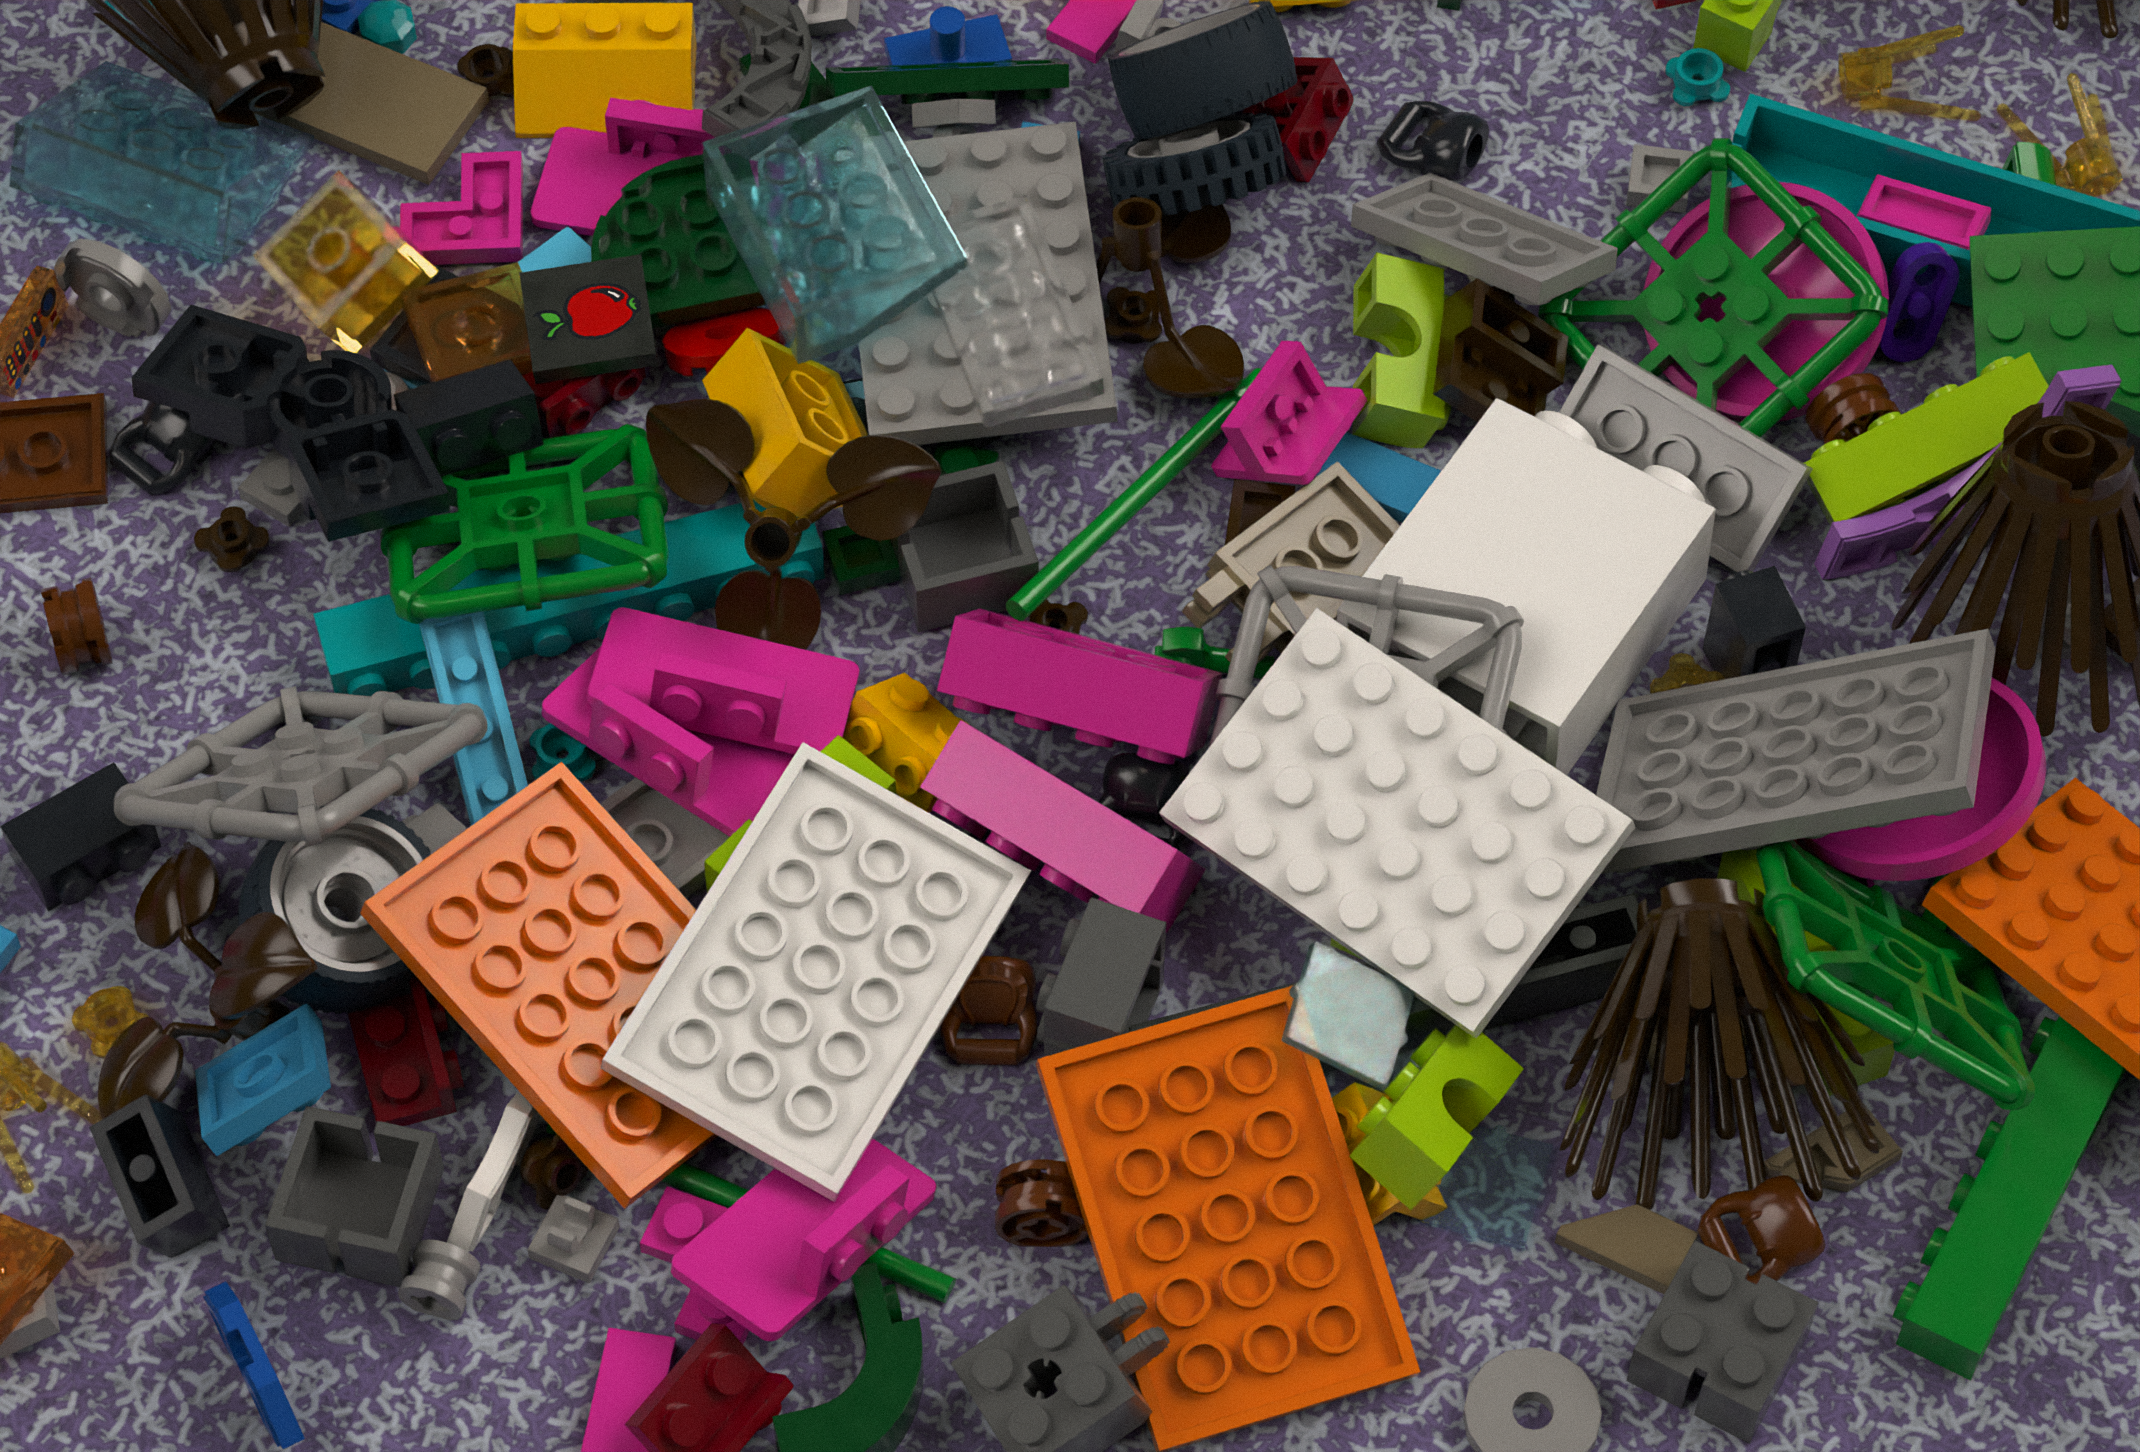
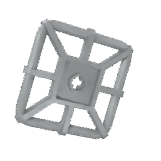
M1268 565L1257 573L1260 579L1253 585L1246 599L1227 678L1219 680L1215 697L1220 701L1209 747L1255 689L1251 684L1273 601L1295 634L1298 633L1307 621L1288 591L1377 605L1369 643L1386 655L1389 653L1399 609L1482 623V627L1427 662L1388 656L1437 688L1439 682L1495 647L1479 717L1508 736V733L1503 730V725L1522 649L1521 627L1524 624V619L1514 606L1505 607L1499 602L1484 597L1403 584L1402 577L1385 574L1382 580L1302 566H1281L1274 569L1272 565Z
M296 686L280 689L281 696L265 702L215 734L202 733L188 743L187 751L135 783L122 786L116 792L113 799L114 813L117 819L130 826L145 824L195 830L201 838L220 840L228 835L285 842L305 841L307 847L322 844L323 836L342 828L389 796H402L418 785L421 775L464 747L479 742L487 732V719L484 711L478 705L472 703L455 705L404 700L398 693L378 691L372 696L323 691L297 692ZM304 716L352 721L337 730L317 729L313 727L312 723L305 722ZM286 721V726L276 731V738L261 748H241L276 725ZM399 725L416 726L414 728L390 733L393 730H395ZM199 773H203L206 775H214L211 777L186 782ZM272 810L289 813H298V815L268 813L266 811Z

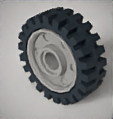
M1253 112L1242 113L1238 116H1235V113L1229 114L1204 124L1147 139H1136L1134 137L1132 138L1133 141L1116 145L1117 148L1110 149L1102 158L1114 208L1125 199L1141 197L1157 203L1164 216L1174 215L1188 209V212L1202 209V206L1205 205L1217 206L1226 203L1225 200L1246 197L1248 192H1259L1266 189L1267 185L1280 181V178L1286 175L1287 171L1282 142L1274 116H1267L1266 113L1254 115Z

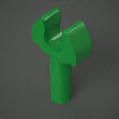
M1186 626L1164 629L1162 646H1155L1154 655L1228 674L1230 662L1225 656L1231 649L1206 644L1203 629ZM1267 655L1256 665L1253 678L1262 680L1275 663L1274 656Z

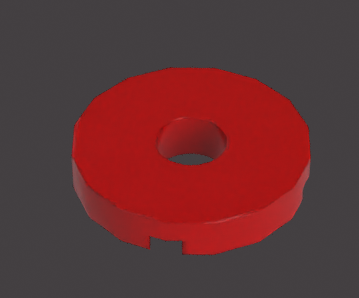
M753 307L681 322L668 330L662 340L668 366L683 376H693L692 368H706V373L708 374L746 328L785 346L786 338L781 317L769 309Z

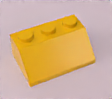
M516 3L513 36L516 138H553L555 132L561 127H573L607 133L605 113L610 97L630 101L645 100L655 105L693 110L697 50L693 3Z
M746 328L702 382L710 399L719 400L733 406L745 416L751 426L755 440L754 455L750 463L742 469L751 497L767 509L780 507L789 510L797 517H801L827 498L838 494L830 484L826 472L828 461L833 454L848 441L867 436L868 434L838 372Z

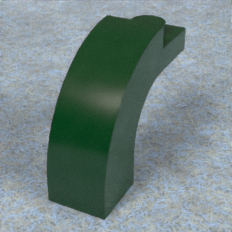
M877 1263L859 1266L850 1277L852 1298L866 1349L865 1360L858 1376L843 1393L829 1402L803 1410L772 1416L778 1452H894L911 1427L919 1407L924 1379L919 1317L903 1321L896 1287L894 1284L882 1287Z

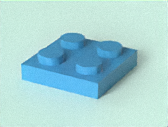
M302 1005L195 1070L201 1138L216 1156H219L235 1145L244 1146L253 1142L265 1131L268 1125L292 1111L300 1112L305 1110L306 1106L311 1107L321 1098L325 1091L331 1088L322 1021L310 1005Z

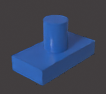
M950 6L940 7L931 14L929 29L884 38V48L889 65L1012 60L997 14L965 21L964 14L959 9Z

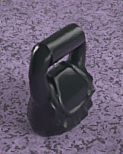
M1406 102L1377 140V145L1381 155L1394 165L1420 169L1424 175L1433 173L1450 181L1459 180L1467 176L1480 160L1489 137V126L1487 121L1480 116L1468 112H1454L1449 107L1435 102ZM1422 117L1431 118L1422 135H1419L1415 140L1413 149H1401Z
M149 401L143 414L131 420L117 433L109 451L110 464L151 496L165 494L182 484L192 472L195 464L202 463L212 454L213 446L218 440L191 432L189 413ZM139 438H143L146 444H151L163 453L166 459L174 462V465L170 472L164 475L128 448L129 444Z
M1137 753L1114 755L1106 764L1103 773V794L1098 802L1125 819L1129 817L1152 820L1160 824L1162 821H1165L1159 812L1188 776L1189 770L1185 764L1175 760L1174 764H1164L1142 758ZM1169 825L1170 837L1157 838L1179 850L1186 836Z

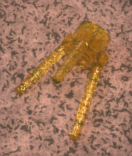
M1955 25L1881 46L1859 48L1858 51L1839 53L1838 74L1843 99L1859 98L1861 111L1887 109L1949 119L1978 121L1981 118V114L1977 110L1881 95L1882 89L1892 88L1891 64L1935 53L1937 51L1935 44L1962 36L1964 34V27Z
M2070 73L2067 76V83L2085 138L2074 142L2067 148L2065 152L2067 159L2064 166L2052 154L2056 183L2060 187L2070 190L2074 188L2076 192L2093 197L2108 194L2120 185L2122 174L2114 159L2099 98L2096 94L2091 93L2086 99L2078 75ZM2001 103L1997 106V112L2023 142L2038 143L2044 146L2006 104Z
M0 1042V1108L2 1107L5 1111H13L28 1103L36 1112H44L47 1109V1103L36 1093V1085L94 1125L102 1120L98 1109L44 1073L31 1058L21 1059L7 1043ZM0 1116V1150L22 1192L31 1193L34 1190V1184Z

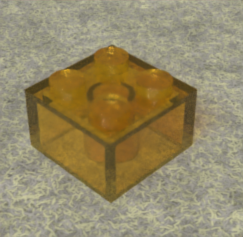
M340 170L253 255L320 331L345 351L358 353L439 272L384 210Z

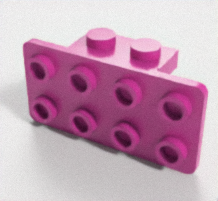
M610 97L605 113L607 133L573 127H561L555 132L531 207L532 223L540 228L558 231L568 226L576 234L593 236L600 216H606L611 207L622 197L621 189L642 173L669 161L730 149V146L702 129L704 111L702 109L687 110L655 105L645 100L630 101ZM747 155L771 234L787 178L786 166L779 160Z
M621 607L615 609L611 614L588 687L587 701L593 707L594 696L611 682L684 729L795 755L802 742L821 751L837 735L843 738L860 670L858 665L851 660Z
M601 646L544 699L541 714L546 721L729 837L748 819L754 820L794 757V754L684 729L611 682L594 696L592 707L587 701V693Z
M872 1139L835 1202L774 1168L673 1256L671 1274L765 1341H776L839 1284L848 1280L860 1265L885 1243L890 1242L901 1228L934 1199L936 1183L931 1177L875 1139Z

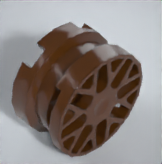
M1858 373L1841 378L1822 390L1807 408L1805 421L1815 438L1823 441L1824 445L1837 439H1843L1847 442L1867 432L1869 425L1879 417L1891 412H1900L1895 402L1889 400L1890 395L1880 377L1871 373Z
M92 578L82 579V583L76 584L75 589L71 588L61 591L57 585L41 589L42 598L45 600L43 605L48 627L55 646L54 650L62 675L78 672L81 664L92 662V659L96 663L102 662L103 666L113 664L108 638L105 633L106 629Z
M1050 1159L1025 1160L1013 1163L1000 1170L996 1177V1196L1000 1202L995 1211V1229L998 1236L1006 1242L1020 1247H1066L1085 1239L1088 1232L1066 1162Z

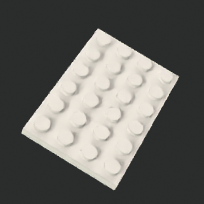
M1318 608L1311 614L1159 812L1166 823L1476 1039L1635 829L1631 818Z
M802 742L602 1059L601 1069L835 1202L1026 884L1031 870Z

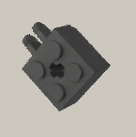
M1064 1284L952 1361L951 1365L1006 1452H1103L1145 1423L1153 1412L1130 1375L1149 1363L1152 1358L1164 1352L1163 1350L1168 1347L1167 1344L1170 1342L1163 1329L1157 1326L1149 1330L1146 1329L1113 1351L1107 1341L1128 1328L1129 1325L1135 1323L1145 1313L1147 1305L1141 1295L1136 1292L1123 1295L1113 1304H1109L1091 1317L1084 1304ZM1054 1382L1058 1391L1053 1396L1047 1398L1045 1396L1046 1390Z

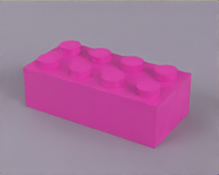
M980 608L955 616L937 691L953 695L952 705L966 711L979 714H990L991 708L1015 712L1013 722L1022 726L1051 731L1052 725H1065L1077 729L1075 739L1108 748L1113 747L1114 741H1124L1139 745L1137 755L1142 758L1164 764H1174L1176 758L1184 759L1204 747L1216 702L1215 695L1218 683L1223 673L1034 622L1018 621L1011 616Z
M962 720L958 723L920 786L938 798L932 808L933 811L980 839L983 838L988 829L992 830L985 841L986 843L1034 872L1039 863L1043 861L1045 865L1039 875L1087 904L1095 893L1099 895L1098 900L1166 922V933L1173 925L1206 870L1179 850Z

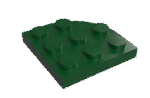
M734 148L669 161L642 173L621 189L622 197L611 207L606 216H600L596 224L591 246V262L641 254L652 328L787 301V286L747 155H743Z

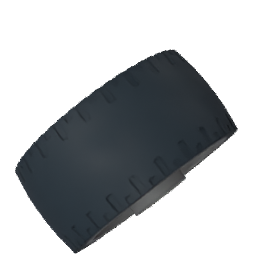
M1270 0L1237 6L1190 21L1125 47L1108 58L1118 101L1136 139L1167 135L1227 116L1267 100L1291 88L1298 81L1286 33Z
M371 808L342 828L323 836L322 844L307 847L305 841L285 842L268 840L259 851L243 883L237 914L239 915L238 927L258 913L272 912L283 918L291 926L301 946L318 967L317 970L280 995L281 997L284 996L288 998V1001L295 1002L299 1006L308 1004L313 1011L320 1010L323 1013L335 1012V1014H341L342 1012L353 1013L356 1010L362 1011L387 1000L400 991L415 975L360 914L366 900L431 855L429 847L424 845L421 837L415 835V832L411 828L406 827L405 823L396 820L392 815L384 814V811L379 809L377 811ZM326 906H334L341 909L347 915L350 922L334 917Z

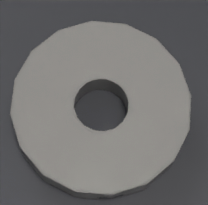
M78 239L70 242L58 257L54 266L58 285L64 292L71 287L79 296L75 304L83 314L101 326L130 337L132 335L138 337L142 331H146L148 337L156 335L171 311L167 293L159 281L145 267L121 250L100 241Z
M1535 1347L1509 1350L1484 1363L1469 1383L1463 1410L1467 1441L1475 1452H1591L1596 1444L1602 1416L1597 1389L1584 1370L1560 1353ZM1523 1401H1537L1548 1408L1552 1420L1541 1429L1532 1430L1524 1428L1514 1418L1513 1409Z

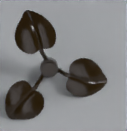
M1141 197L1128 198L1118 203L1113 209V237H1104L1102 239V251L1096 266L1099 285L1112 256H1115L1127 270L1142 272L1150 269L1164 332L1169 341L1157 343L1147 350L1143 363L1146 379L1156 390L1177 398H1206L1223 395L1227 391H1234L1242 383L1244 377V360L1239 346L1230 335L1210 325L1195 326L1180 336L1174 325L1161 270V258L1166 254L1171 259L1180 263H1197L1213 258L1227 248L1231 239V224L1223 204L1217 206L1209 204L1202 206L1200 210L1188 212V209L1174 215L1164 216L1161 208L1154 201Z
M694 399L654 405L648 410L646 416V434L649 450L655 466L665 483L684 500L699 505H711L722 498L730 482L736 488L744 509L743 518L751 524L745 535L746 552L755 563L765 567L766 571L770 572L769 576L762 571L754 569L742 571L733 576L721 588L715 604L717 629L804 650L812 643L821 622L822 609L820 598L815 586L805 578H781V565L789 561L801 542L802 531L808 529L811 524L834 508L843 505L844 520L858 535L876 541L896 538L911 529L923 515L933 488L941 474V467L938 461L914 443L885 435L862 436L848 441L838 448L828 461L826 468L827 477L838 494L827 498L808 513L798 518L789 510L780 507H772L759 512L755 507L746 481L737 473L750 463L755 450V440L751 426L742 413L733 406L719 400Z
M186 845L182 847L179 854L170 857L151 878L136 906L134 917L135 929L141 942L158 950L168 947L180 937L181 942L214 972L216 979L209 995L210 1014L214 1017L215 1025L172 1022L163 1030L159 1021L148 1016L131 1024L114 1041L102 1064L98 1082V1103L102 1119L145 1094L161 1102L165 1100L175 1087L183 1066L184 1052L181 1043L176 1038L180 1036L213 1038L222 1044H226L233 1035L244 1041L289 1014L288 1006L276 998L318 969L315 961L301 946L291 926L283 918L272 912L258 913L242 923L226 941L222 952V962L195 938L191 927L200 924L212 914L219 895V877L216 866L209 855L197 846Z

